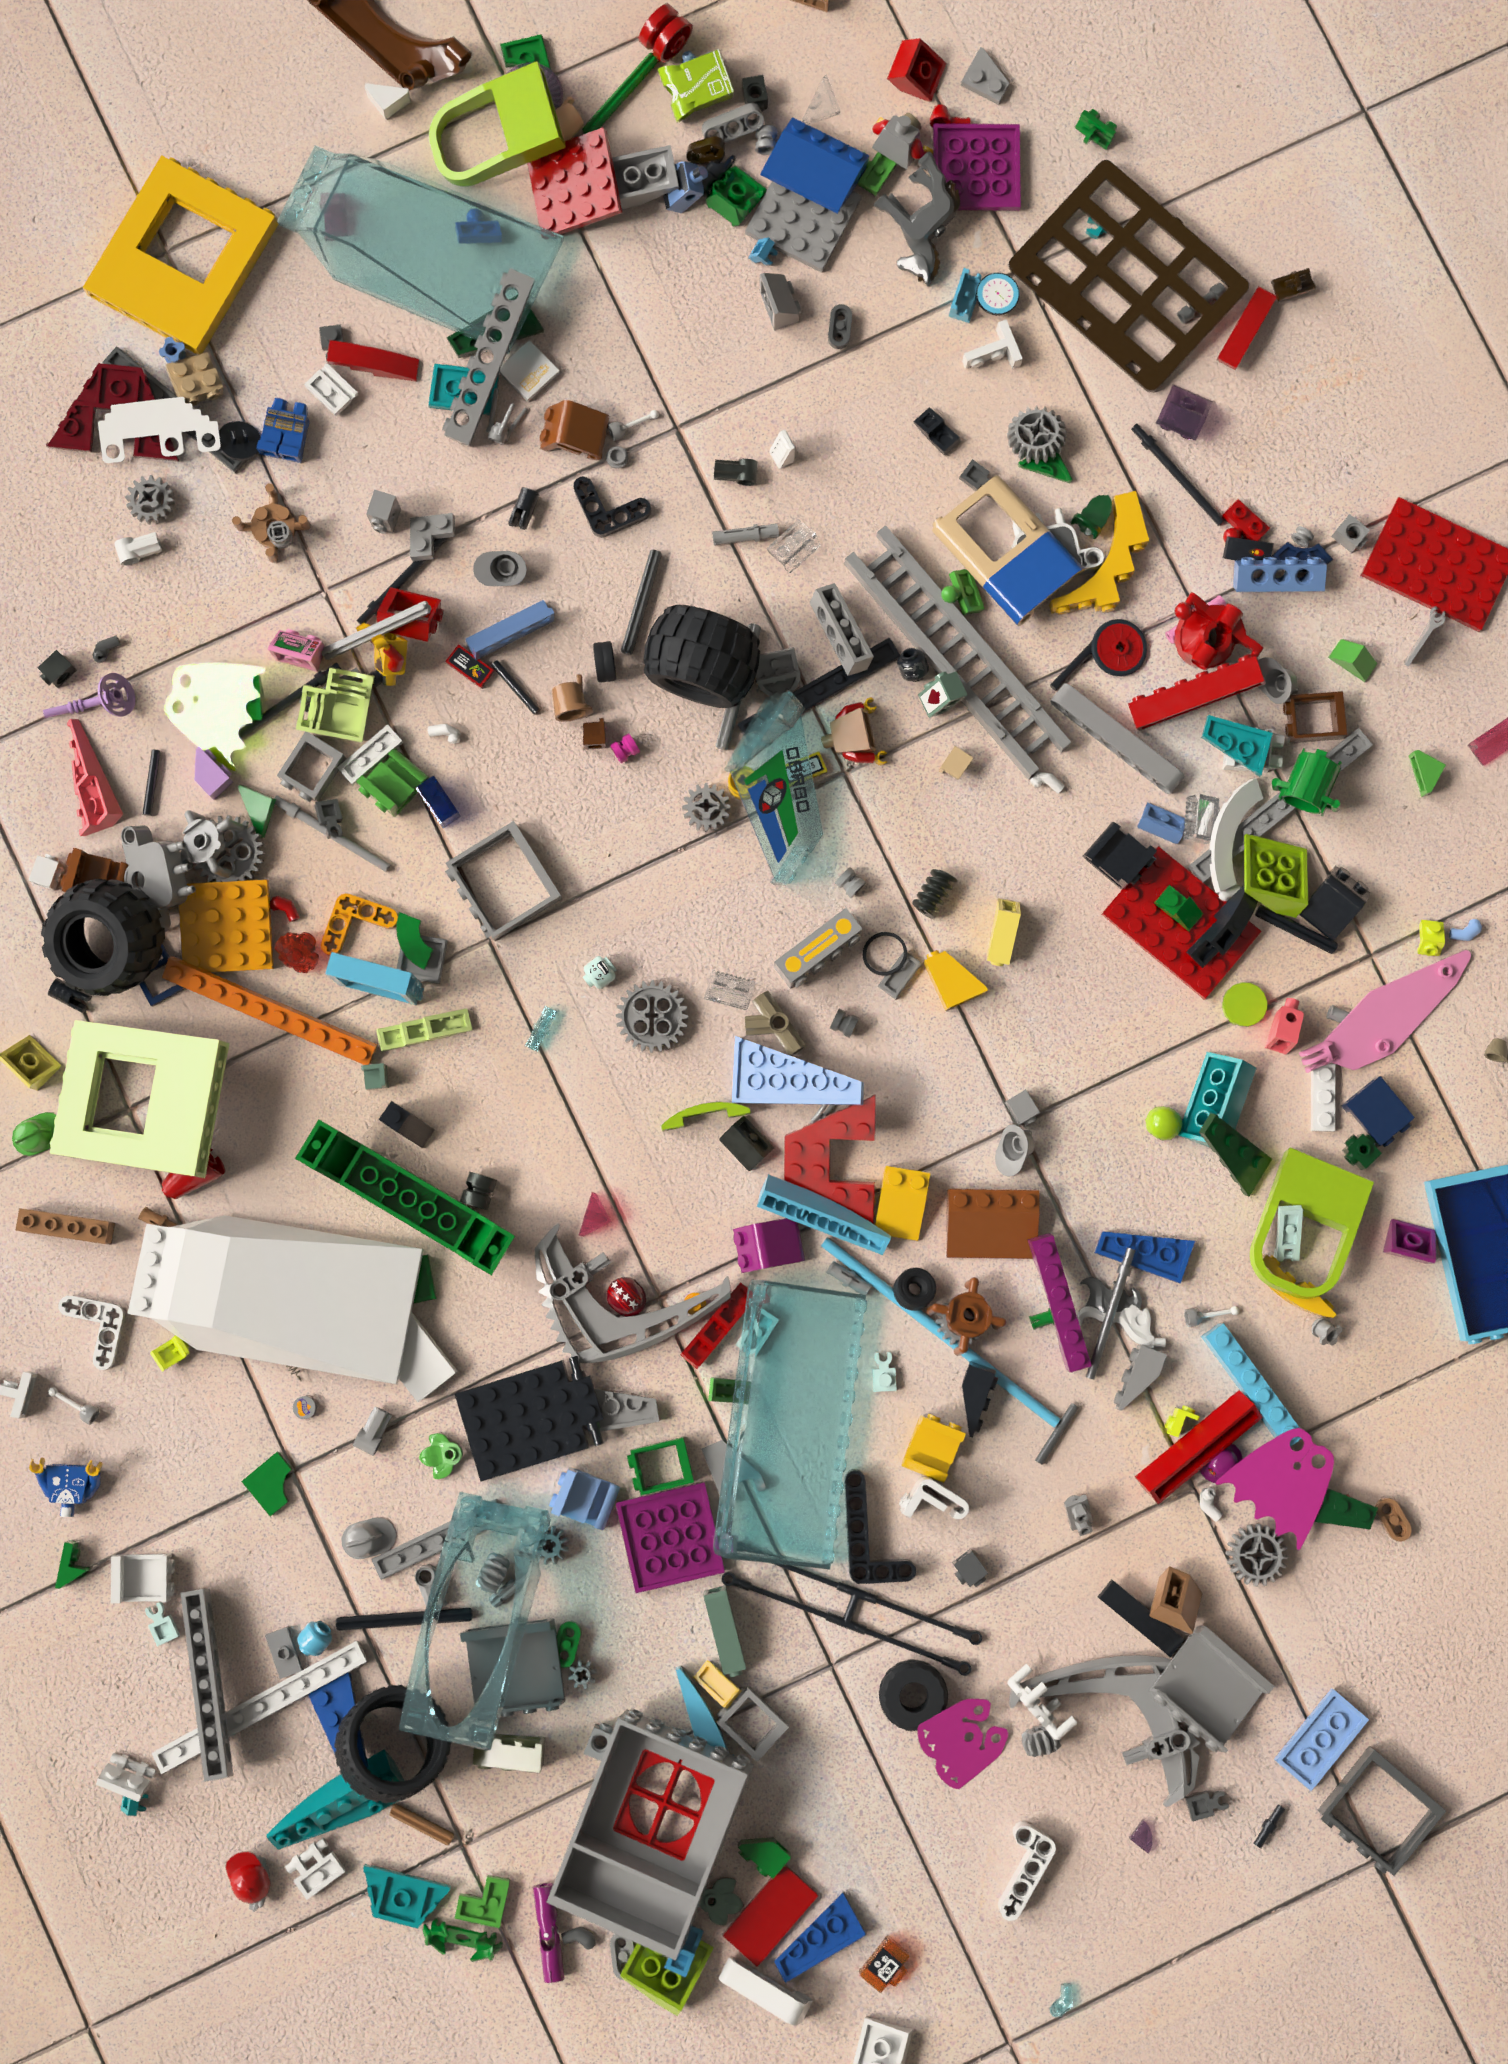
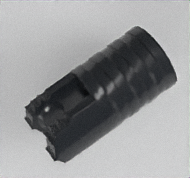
M526 487L521 488L508 521V526L516 527L518 521H520V529H527L540 496L539 493Z
M59 978L53 981L48 991V996L81 1013H86L87 1006L75 1000V997L84 1001H91L92 995L85 994L84 991L78 992L65 985V981Z

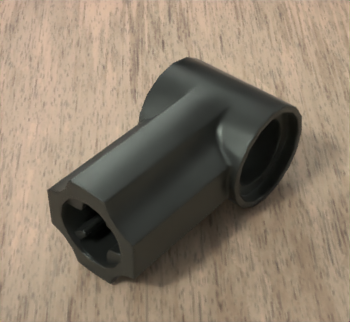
M747 458L740 459L739 461L715 459L714 480L735 481L739 485L754 486L756 485L758 462Z

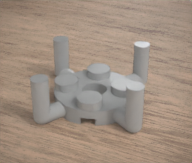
M187 810L184 815L189 825L183 832L185 834L183 842H185L186 847L180 852L182 864H189L191 868L193 863L199 865L208 864L212 873L229 878L231 870L218 866L215 859L225 849L222 832L228 828L242 832L244 829L243 824L231 819H225L217 825L212 821L205 820V816ZM204 836L205 843L202 847H199L200 839Z

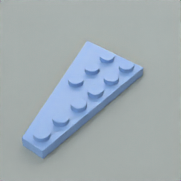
M735 1036L732 1103L863 1105L864 1082Z

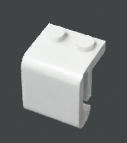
M927 1476L920 1477L909 1494L905 1493L899 1502L901 1506L900 1511L909 1518H911L922 1499L944 1512L947 1505L922 1489L924 1485H928L961 1506L960 1510L952 1508L949 1514L953 1518L962 1519L969 1512V1505L963 1498Z

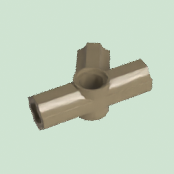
M769 991L760 994L752 1001L761 1015L745 1016L746 1036L775 1034L789 1056L798 1053L806 1047ZM777 1018L785 1020V1026L781 1029L773 1027V1022Z

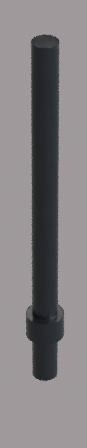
M1138 423L1135 424L1131 430L1142 441V446L1146 450L1149 449L1218 526L1225 521L1223 517L1159 448L1153 436L1148 435Z
M448 538L434 540V553ZM427 560L413 561L376 601L372 600L367 606L368 609L356 621L360 625L362 623L366 624L374 615L377 616V611L389 588L400 589Z
M337 662L330 666L333 668L341 669ZM329 668L323 672L319 671L316 673L314 678L304 685L316 688L319 685L323 686L326 684ZM303 686L262 713L263 720H252L229 736L228 740L231 744L234 745L300 699Z

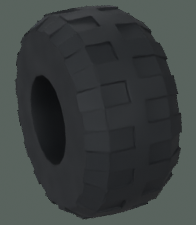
M910 1659L897 1663L886 1672L880 1684L879 1701L883 1713L895 1726L906 1731H918L920 1724L946 1709L948 1690L944 1678L935 1667L924 1661ZM912 1682L924 1685L927 1690L925 1702L916 1708L904 1706L900 1701L902 1688Z

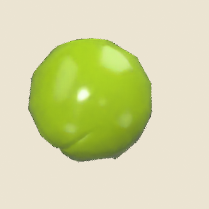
M1155 1107L1149 1111L1145 1119L1147 1131L1162 1141L1172 1140L1179 1135L1182 1129L1181 1116L1170 1107Z

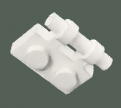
M113 1753L110 1762L117 1764V1766L107 1763L99 1775L96 1785L139 1802L150 1782L144 1776L153 1779L156 1770L148 1767L149 1764L145 1762L138 1763L129 1759L130 1756L125 1754L121 1756ZM127 1768L129 1770H132L136 1772V1774L126 1771L124 1769Z
M324 1838L317 1843L313 1842L308 1846L309 1849L301 1855L297 1854L291 1858L292 1861L285 1866L289 1874L296 1869L300 1873V1876L294 1880V1883L306 1900L346 1871L333 1851L324 1856L322 1850L328 1846ZM314 1857L317 1863L308 1869L305 1863Z

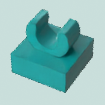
M146 1793L142 1796L145 1799L149 1797ZM123 1796L121 1811L127 1816H137V1810L140 1812L146 1811L147 1808L144 1805H139L138 1801Z

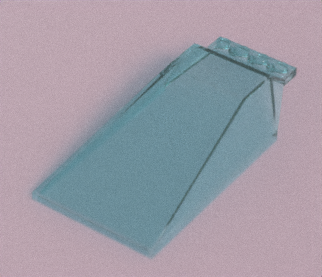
M316 145L277 221L280 226L294 231L302 237L333 280L450 330L460 332L462 335L473 338L476 341L478 336H483L486 330L483 324L487 314L491 315L494 306H491L495 293L500 294L502 285L499 284L503 273H508L511 268L534 278L535 283L507 354L510 353L564 241V237L560 234L390 163L351 153H332ZM514 289L506 293V297L509 300H515L519 295ZM506 310L498 313V319L501 321H507L510 318V313ZM493 331L489 338L493 342H498L501 340L502 334L499 331Z

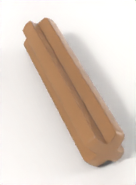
M394 1804L389 1813L391 1817L447 1846L450 1845L454 1837L452 1832L398 1804Z

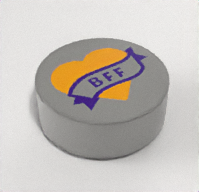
M309 1396L299 1397L293 1404V1412L300 1419L312 1417L317 1409L316 1402Z

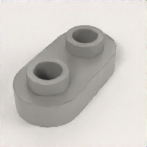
M614 1933L610 1940L613 1972L617 1978L624 1980L620 1977L623 1971L621 1963L628 1961L634 1950V1942ZM621 1938L626 1940V1944L623 1946L617 1942Z

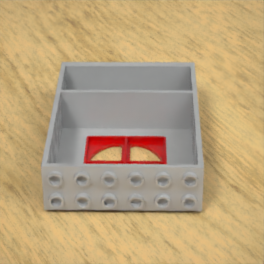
M627 1709L617 1719L547 1903L676 1960L686 1943L754 1764L750 1763V1759L745 1756L737 1755L736 1757L729 1754V1751L724 1747L708 1745L707 1741L701 1737L695 1736L692 1738L685 1735L686 1732L680 1728L673 1727L671 1729L664 1726L665 1723L657 1718L648 1719L639 1710ZM667 1762L671 1763L674 1767L663 1795L656 1794L637 1784V1778L647 1768L655 1764ZM683 1770L690 1772L699 1786L701 1807L697 1811L681 1805L672 1799L673 1792ZM632 1794L641 1796L658 1805V1811L648 1834L641 1833L632 1820L630 1813V1796ZM667 1810L675 1811L694 1821L691 1830L675 1841L661 1842L657 1839L658 1831Z

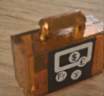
M887 1935L859 1969V1975L879 1993H882L888 1984L896 1987L908 1972L904 1964L910 1957L909 1953ZM901 1969L902 1971L899 1973V1975H898V1976L895 1978V1980L893 1981L892 1979H893L894 1976L898 1973V1971Z

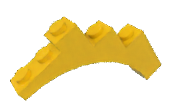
M1136 491L1114 496L1112 500L1114 536L1105 562L1097 573L1084 585L1067 595L1052 599L1049 604L1051 614L1063 615L1069 613L1070 609L1079 607V610L1090 608L1092 604H1094L1096 612L1108 613L1114 611L1115 607L1118 606L1120 599L1115 581L1117 580V583H1122L1130 580L1135 571L1130 551L1132 553L1144 550V547L1149 542Z

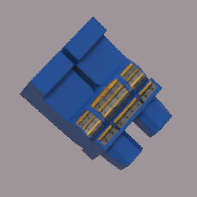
M275 398L272 408L267 407L260 440H258L256 449L260 455L279 459L281 457L283 460L301 463L310 423L307 417L308 407L304 403L295 402L293 412L286 411L288 402L284 399Z

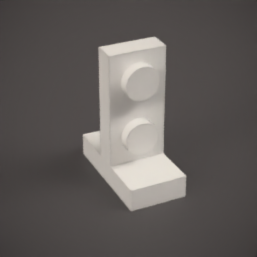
M1006 319L998 322L996 328L1000 340L964 353L962 362L965 369L969 367L978 368L990 359L992 361L999 360L1004 357V354H1006L1012 369L1021 366L1023 358Z
M23 1372L19 1387H17L18 1383L8 1380L0 1383V1395L15 1398L10 1417L25 1418L38 1373Z

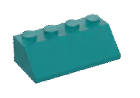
M1206 1052L1182 1120V1129L1178 1136L1209 1147L1199 1131L1210 1113L1216 1114L1232 1128L1236 1129L1257 1068L1242 1059Z

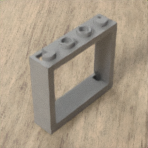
M514 821L445 863L449 868L445 872L452 882L456 880L460 888L457 891L463 901L468 899L472 906L468 909L475 920L480 918L484 925L480 928L487 938L491 936L494 941L562 899L557 888ZM512 835L550 897L495 930L457 868Z

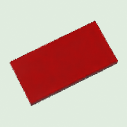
M785 1864L774 1879L770 1878L724 1931L722 1936L758 1967L815 1901L818 1893Z

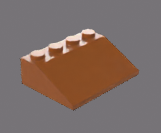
M947 1190L946 1258L1033 1259L1027 1239L1038 1236L1039 1190Z

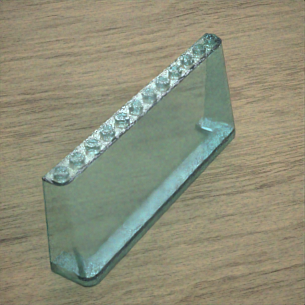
M765 1280L750 1281L713 1549L715 1554L727 1559L830 1570L831 1564L834 1561L833 1544L837 1538L836 1521L840 1515L839 1498L843 1492L842 1475L846 1469L845 1452L849 1446L848 1429L852 1424L851 1406L855 1401L854 1383L858 1378L857 1360L861 1355L860 1337L864 1332L863 1314L867 1309L866 1295Z

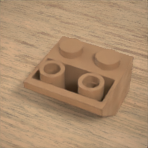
M1169 1566L1158 1579L1149 1616L1192 1634L1203 1593L1191 1575Z

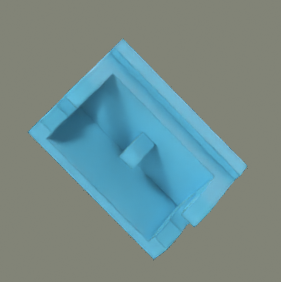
M963 268L950 308L949 317L967 323L970 322L977 301L976 289L981 281V274L978 273L977 276L970 275V269Z

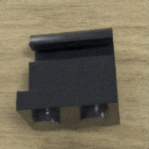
M1111 822L1084 853L1083 857L1113 884L1124 890L1129 883L1134 885L1142 876L1139 872L1144 866L1148 869L1156 860L1153 855L1157 850L1151 845L1148 848L1144 847L1129 833L1125 835L1119 830L1121 826Z
M1336 865L1329 872L1324 882L1312 894L1307 907L1299 914L1332 941L1338 937L1363 908L1370 895L1369 888L1363 882H1356L1350 877L1351 874L1345 868H1339Z

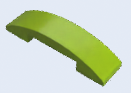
M728 1102L699 1104L673 1115L661 1125V1129L663 1132L683 1128V1118L727 1110L728 1119L749 1115L750 1108Z

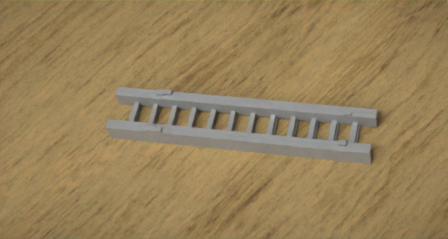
M885 525L877 532L876 536L887 549L885 553L869 566H866L853 551L845 558L844 565L913 646L924 653L927 662L937 674L945 671L947 674L955 671L958 672L977 655L987 667L972 680L966 683L958 674L967 693V696L961 702L1029 780L1038 772L1039 768L1028 754L1035 753L1044 745L1043 742L1048 738L1060 752L1067 749L1071 741L954 604L947 603L942 599V590ZM892 558H895L902 567L880 583L874 573ZM908 574L915 584L895 600L888 590ZM923 591L930 600L912 615L908 616L902 609V606L919 592ZM937 607L944 617L923 633L916 623ZM950 622L959 634L938 650L929 638ZM964 639L973 650L952 667L943 655ZM992 672L1001 684L980 700L971 688ZM1007 689L1016 700L995 717L985 705L1003 690ZM1021 705L1030 717L1009 734L1000 721ZM1035 722L1044 734L1023 750L1014 738Z

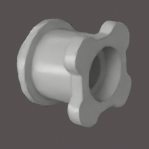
M1321 1317L1313 1322L1311 1330L1315 1337H1320L1319 1342L1322 1345L1330 1344L1333 1346L1337 1343V1338L1343 1328L1340 1325H1332L1329 1318Z

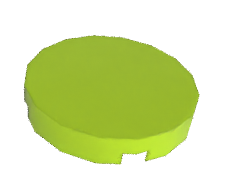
M1241 982L1233 985L1225 992L1222 1010L1230 1023L1249 1027L1257 1024L1264 1017L1267 1011V999L1264 992L1258 986L1252 983Z

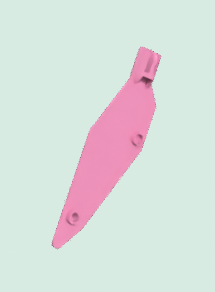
M1463 950L1370 991L1323 1042L1299 1052L1301 1057L1306 1056L1302 1059L1303 1065H1308L1305 1067L1306 1073L1329 1063L1356 1070L1393 1054L1457 984L1471 958V953L1468 950Z

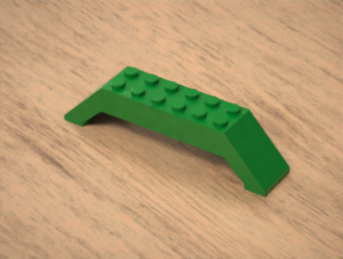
M319 1119L295 1157L296 1160L418 1230L491 1276L515 1238V1235L485 1216Z

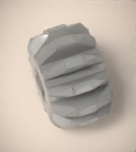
M554 1525L551 1528V1533H549L547 1526H544V1535L539 1531L535 1532V1535L540 1540H531L532 1544L538 1545V1547L531 1549V1552L536 1553L539 1551L540 1554L536 1557V1560L539 1561L544 1556V1565L549 1563V1558L552 1559L554 1565L557 1564L556 1555L562 1560L565 1558V1555L560 1550L569 1551L568 1546L562 1545L567 1543L569 1538H560L564 1534V1530H560L558 1534H555L556 1526ZM547 1539H551V1542L554 1541L556 1543L553 1551H549V1548L546 1549L544 1547Z
M490 1553L478 1574L476 1586L485 1592L495 1593L507 1573L510 1561L501 1554Z
M1043 1725L1033 1726V1728L1027 1729L1021 1734L1023 1748L1028 1756L1050 1755V1753L1056 1752L1061 1747V1739L1055 1740Z

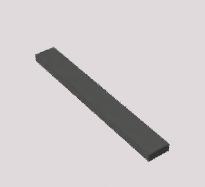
M117 346L102 362L103 364L141 367ZM144 369L155 400L177 397ZM196 430L185 432L197 442ZM211 433L204 434L202 436V444L208 448L214 446L216 441L214 435ZM220 450L209 452L235 474L247 461L230 459Z

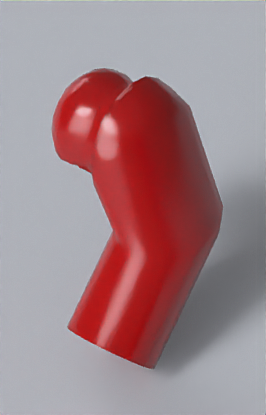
M281 896L272 897V900H270L271 910L285 911L289 922L300 919L291 900Z

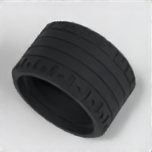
M389 1685L386 1688L376 1689L355 1704L339 1725V1732L336 1733L334 1746L336 1748L337 1767L339 1766V1772L344 1781L350 1784V1788L357 1792V1794L364 1795L368 1800L393 1803L410 1798L429 1786L438 1777V1774L442 1772L447 1763V1756L450 1754L451 1740H449V1736H451L449 1722H446V1715L443 1713L440 1705L437 1706L436 1701L428 1696L427 1693L420 1692V1689H415L411 1686L403 1687V1685ZM383 1707H395L410 1713L421 1724L427 1740V1754L422 1768L414 1778L402 1782L387 1781L372 1774L364 1765L357 1747V1735L363 1719L369 1712Z

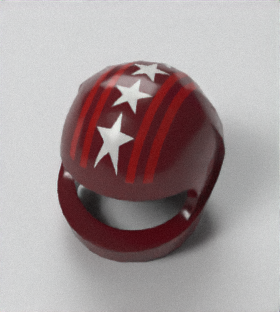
M620 1277L609 1285L607 1302L620 1315L635 1316L644 1309L646 1294L635 1279Z

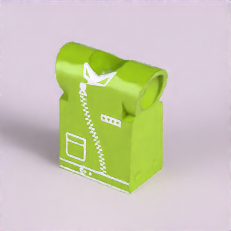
M719 49L684 62L681 65H669L657 69L664 88L672 95L671 108L677 123L690 116L693 112L733 98L734 90Z

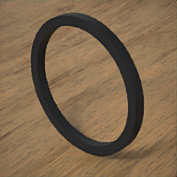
M880 932L870 937L865 943L863 960L866 967L874 974L881 976L892 975L904 966L907 960V947L898 935L891 932ZM881 936L896 938L902 944L904 956L899 966L887 972L873 969L868 964L866 958L867 948L870 943Z

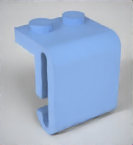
M569 1467L567 1473L562 1471L558 1481V1485L561 1486L558 1494H553L549 1504L553 1508L551 1513L557 1516L563 1515L581 1523L593 1525L594 1528L604 1530L621 1487L572 1467Z

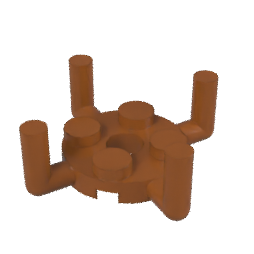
M976 1277L965 1282V1288L968 1289V1292L955 1296L948 1306L935 1303L926 1310L930 1316L936 1313L945 1314L948 1328L961 1337L959 1346L954 1348L956 1356L966 1353L970 1338L983 1334L990 1324L995 1330L1006 1325L1004 1318L992 1315L991 1307L985 1301V1298L977 1293L979 1280ZM965 1309H970L974 1312L975 1317L973 1321H967L964 1318Z

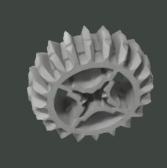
M1037 405L1032 411L1027 407L1026 413L1019 411L1018 417L1013 416L1007 433L1008 445L1012 448L1013 454H1018L1020 460L1026 457L1028 463L1031 459L1035 460L1036 464L1039 463L1040 459H1043L1045 463L1048 461V457L1054 459L1056 453L1062 451V447L1066 442L1065 437H1067L1065 423L1061 422L1060 415L1055 416L1054 409L1047 412L1046 406L1043 410H1039ZM1020 437L1024 438L1025 441H1028L1030 445L1025 443Z
M1257 1523L1255 1529H1253L1252 1525L1248 1524L1246 1527L1247 1532L1243 1528L1238 1529L1241 1534L1240 1537L1232 1534V1538L1236 1541L1235 1543H1227L1233 1549L1232 1551H1226V1555L1232 1556L1226 1562L1229 1565L1235 1564L1231 1567L1230 1571L1232 1573L1238 1572L1236 1575L1238 1580L1244 1577V1583L1247 1585L1252 1580L1255 1587L1259 1585L1260 1580L1263 1586H1267V1578L1271 1582H1275L1273 1574L1282 1576V1572L1278 1570L1279 1567H1287L1281 1561L1282 1559H1288V1555L1282 1554L1288 1548L1285 1545L1279 1546L1284 1539L1282 1537L1276 1538L1277 1533L1275 1534V1530L1270 1532L1269 1526L1265 1525L1262 1530L1261 1524ZM1254 1537L1250 1548L1241 1550L1243 1544L1248 1539ZM1261 1537H1265L1271 1543L1274 1553L1264 1550ZM1259 1548L1258 1552L1267 1556L1257 1557V1561H1255L1256 1558L1247 1555L1257 1553V1549ZM1240 1557L1250 1560L1251 1568H1253L1252 1573L1244 1569ZM1273 1560L1270 1567L1260 1573L1264 1562Z

